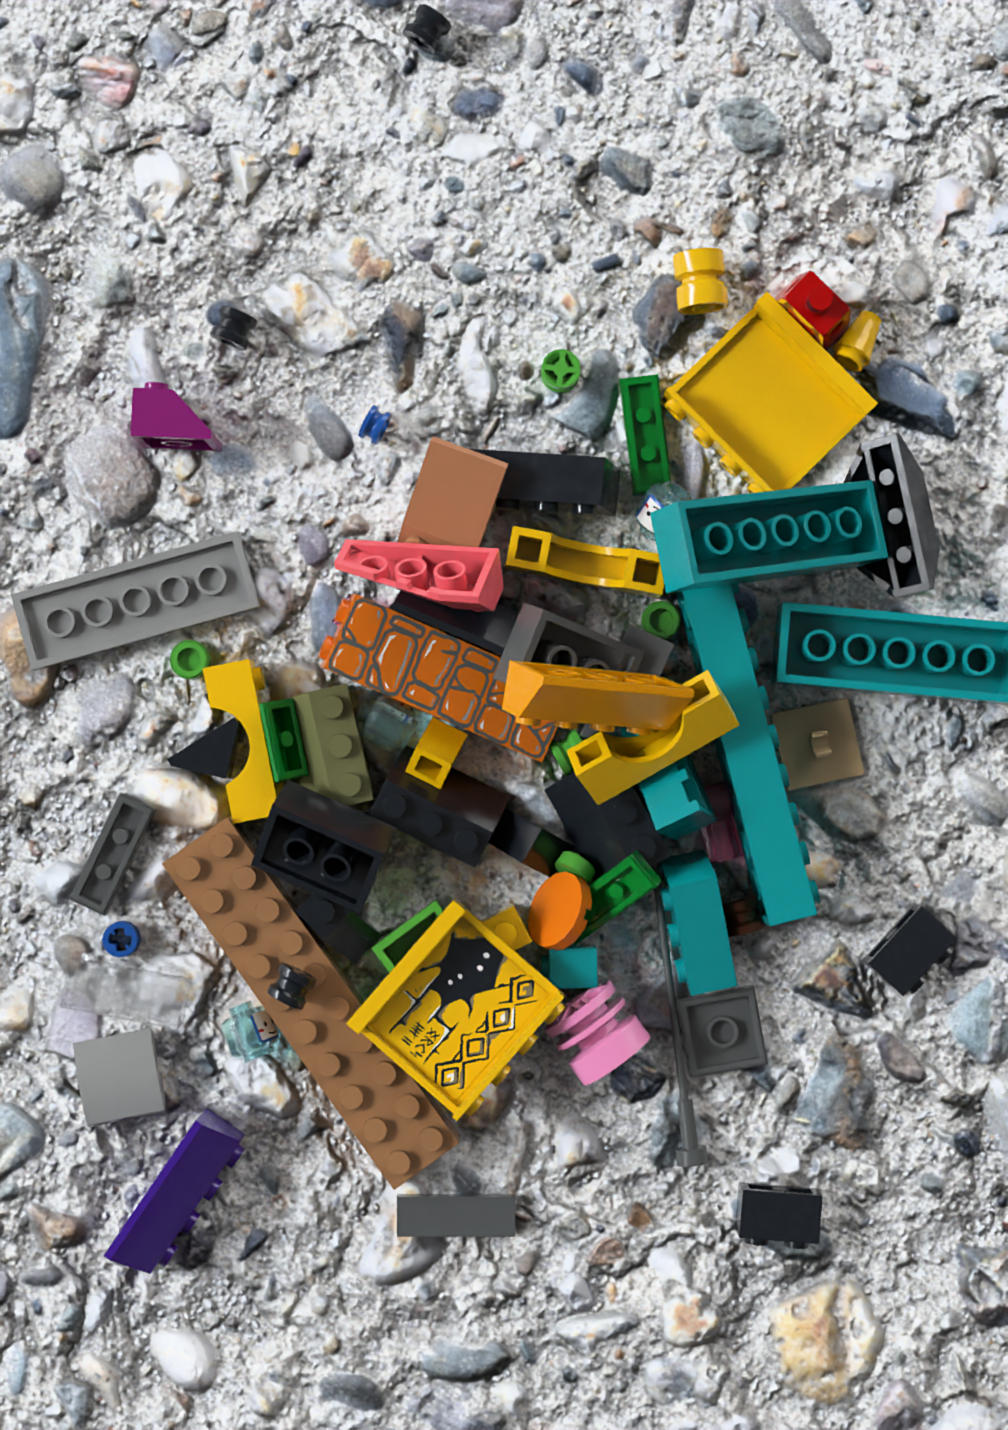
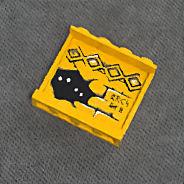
M454 898L350 1017L346 1024L357 1034L361 1032L449 1109L453 1113L452 1118L458 1121L463 1114L470 1117L485 1100L480 1094L490 1083L496 1087L511 1070V1067L507 1064L517 1052L523 1056L538 1039L534 1034L537 1028L544 1021L550 1025L565 1008L560 1003L564 998V993Z

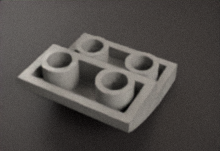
M151 1028L73 1043L78 1085L88 1127L167 1112L162 1073L158 1070L154 1031Z

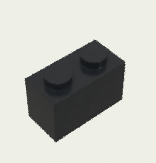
M914 903L862 961L889 987L904 997L907 992L910 994L915 993L925 983L927 976L924 974L934 963L940 965L952 954L954 948L951 945L957 937L922 905Z
M739 1182L735 1230L739 1238H745L744 1242L750 1245L766 1246L769 1240L784 1241V1246L789 1248L806 1249L808 1248V1243L819 1244L823 1196L817 1188Z

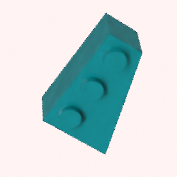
M627 727L620 728L623 737L639 735L627 732ZM690 755L679 759L637 783L641 794L645 798L655 829L660 834L677 840L718 821Z
M705 849L670 856L659 862L665 886L660 888L661 899L665 912L670 911L672 923L667 924L672 948L678 947L680 959L674 960L679 984L686 982L691 996L738 986L718 879Z

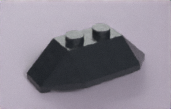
M900 433L860 443L856 452L857 456L850 466L843 483L872 480L888 558L857 567V569L874 583L885 589L893 598L934 589L940 547L924 474Z

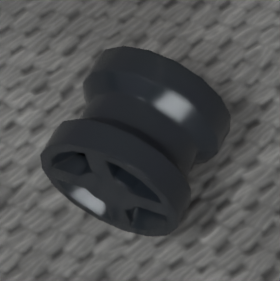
M420 4L415 11V20L413 23H408L405 26L403 34L414 46L432 55L439 48L438 41L441 36L447 35L452 26L437 10L428 5Z
M222 305L218 312L220 316L217 326L212 327L209 335L223 344L245 351L249 344L247 340L249 331L255 329L258 321L240 310Z
M282 962L278 968L279 977L275 983L270 984L267 993L286 1005L302 1010L306 1004L305 995L309 989L314 988L317 979L293 965Z

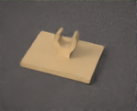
M848 698L771 714L772 722L779 738L780 747L778 750L781 764H785L789 776L790 786L787 787V790L864 774Z

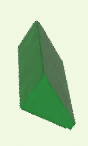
M293 698L259 704L275 782L309 775Z

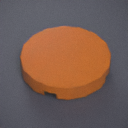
M566 871L555 873L544 881L530 905L527 921L529 935L534 943L544 948L558 951L564 950L578 939L587 924V920L584 919L586 909L591 911L592 907L591 890L586 881Z

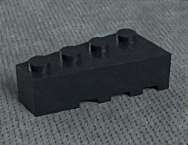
M470 449L508 463L496 501V509L519 511V507L534 508L535 512L557 514L558 511H565L579 516L605 515L616 517L620 470L606 457Z

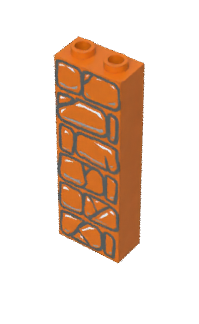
M352 594L350 600L342 599L334 616V620L339 622L333 637L329 635L325 637L318 653V657L323 659L320 667L536 761L543 762L557 726H554L551 720H541L540 726L520 724L515 722L516 716L502 709L506 684L493 678L500 657L360 595Z

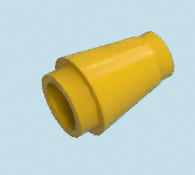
M861 311L859 316L835 344L833 358L843 368L859 372L863 366L870 363L879 326L882 322L881 318L873 312Z

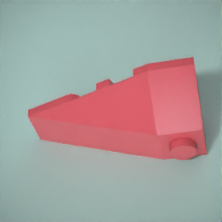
M346 539L334 562L335 569L454 609L473 610L476 612L494 611L504 589L499 548Z

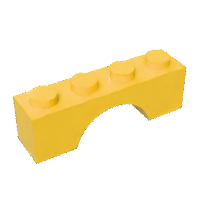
M513 526L505 564L506 570L659 599L663 594L664 580L658 553L632 548L623 549L597 546L566 539L549 532Z
M246 659L202 668L210 707L224 710L235 716L244 726L249 738V757L244 769L235 779L225 785L233 824L266 818L285 783H278L274 780L259 704L262 703L260 690L266 689L262 667H255L253 660Z
M708 670L682 684L695 690L694 697L668 730L652 729L650 735L616 737L600 731L566 750L576 777L597 805L617 796L626 789L740 725L727 698Z

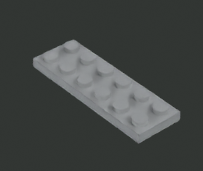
M239 531L11 594L31 670L33 671L261 608Z

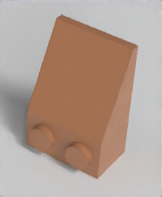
M432 436L397 542L482 547L508 463Z

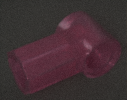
M726 780L703 786L718 821L701 828L703 843L711 864L743 856L733 815H735L734 805Z

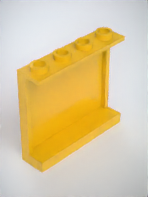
M768 292L760 297L754 307L672 387L669 386L663 396L667 401L664 404L667 411L680 422L685 419L695 429L692 432L694 438L706 449L712 446L722 457L719 462L724 469L733 477L739 474L750 485L747 488L749 493L791 489L878 404Z

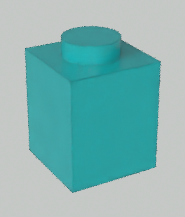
M570 945L564 950L558 951L548 949V955H541V974L549 979L558 989L598 987L596 945Z

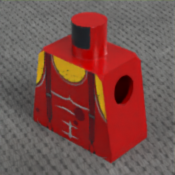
M810 270L796 276L774 298L826 351L849 328L851 314L849 306Z

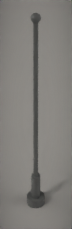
M639 790L638 796L651 818L645 798ZM657 863L651 868L660 878L659 865ZM660 883L654 888L681 1099L677 1101L683 1147L676 1148L675 1154L677 1166L691 1167L708 1163L706 1145H698L693 1100L688 1099Z

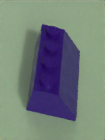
M206 1108L195 1120L104 1254V1257L110 1261L149 1274L152 1273L157 1264L165 1268L178 1249L172 1242L180 1230L188 1234L201 1215L195 1211L201 1199L205 1198L210 1202L223 1181L217 1177L225 1164L233 1168L246 1149L240 1145L246 1134Z

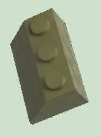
M345 683L290 697L294 701L309 773L307 776L293 778L291 781L347 806L375 800L376 795L350 685Z

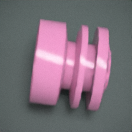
M610 980L600 984L598 987L586 989L564 1005L565 1008L559 1016L544 1028L549 1038L556 1037L567 1031L556 1043V1048L559 1051L569 1049L575 1045L579 1047V1050L568 1063L584 1086L601 1079L627 1061L651 1037L635 1014L617 1021L615 1015L626 1004L622 996L607 1004L604 1003L616 991L615 986Z

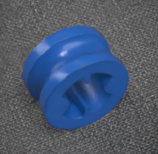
M373 405L361 425L358 436L361 438L368 436L372 439L371 443L377 445L390 423L392 414L389 412L382 414L379 412V407Z
M128 921L113 923L107 927L103 934V946L112 956H128L135 952L140 945V931L136 925ZM117 928H123L125 935L132 938L131 944H125L126 950H121L119 943L112 942V935L119 933Z

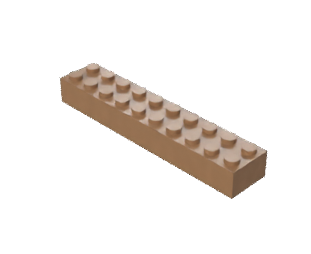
M232 816L226 817L163 862L162 865L393 1190H395L459 1144L460 1134L433 1096L361 1032L357 1034L346 1024L363 1004L364 999L316 932L295 912L298 909L297 905L277 877L251 866L256 848L239 824H233ZM282 962L293 965L317 979L314 988L309 989L305 995L306 1004L302 1010L286 1005L267 993L270 984L275 983L279 977L278 968Z

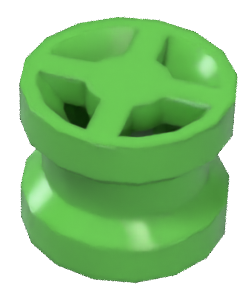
M558 349L548 353L541 366V379L545 387L551 392L560 394L571 391L577 385L580 377V362L577 356L565 349Z
M575 729L568 731L566 737L560 741L552 740L549 746L551 753L565 776L574 772L566 750L582 742Z

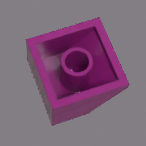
M146 382L144 388H133L131 437L143 448L222 452V443L173 389H169L168 384Z

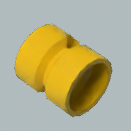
M696 248L673 255L674 278L682 283L677 288L676 294L677 308L680 314H707L728 307L727 287L723 281L718 280L725 274L723 250L719 248Z

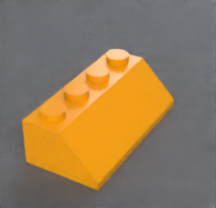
M510 660L502 709L516 716L515 722L524 725L540 726L541 720H551L554 726L567 729H577L578 723L590 724L591 729L597 731L614 732L615 726L627 727L626 731L630 733L650 735L651 729L668 730L691 702L695 690L656 674Z

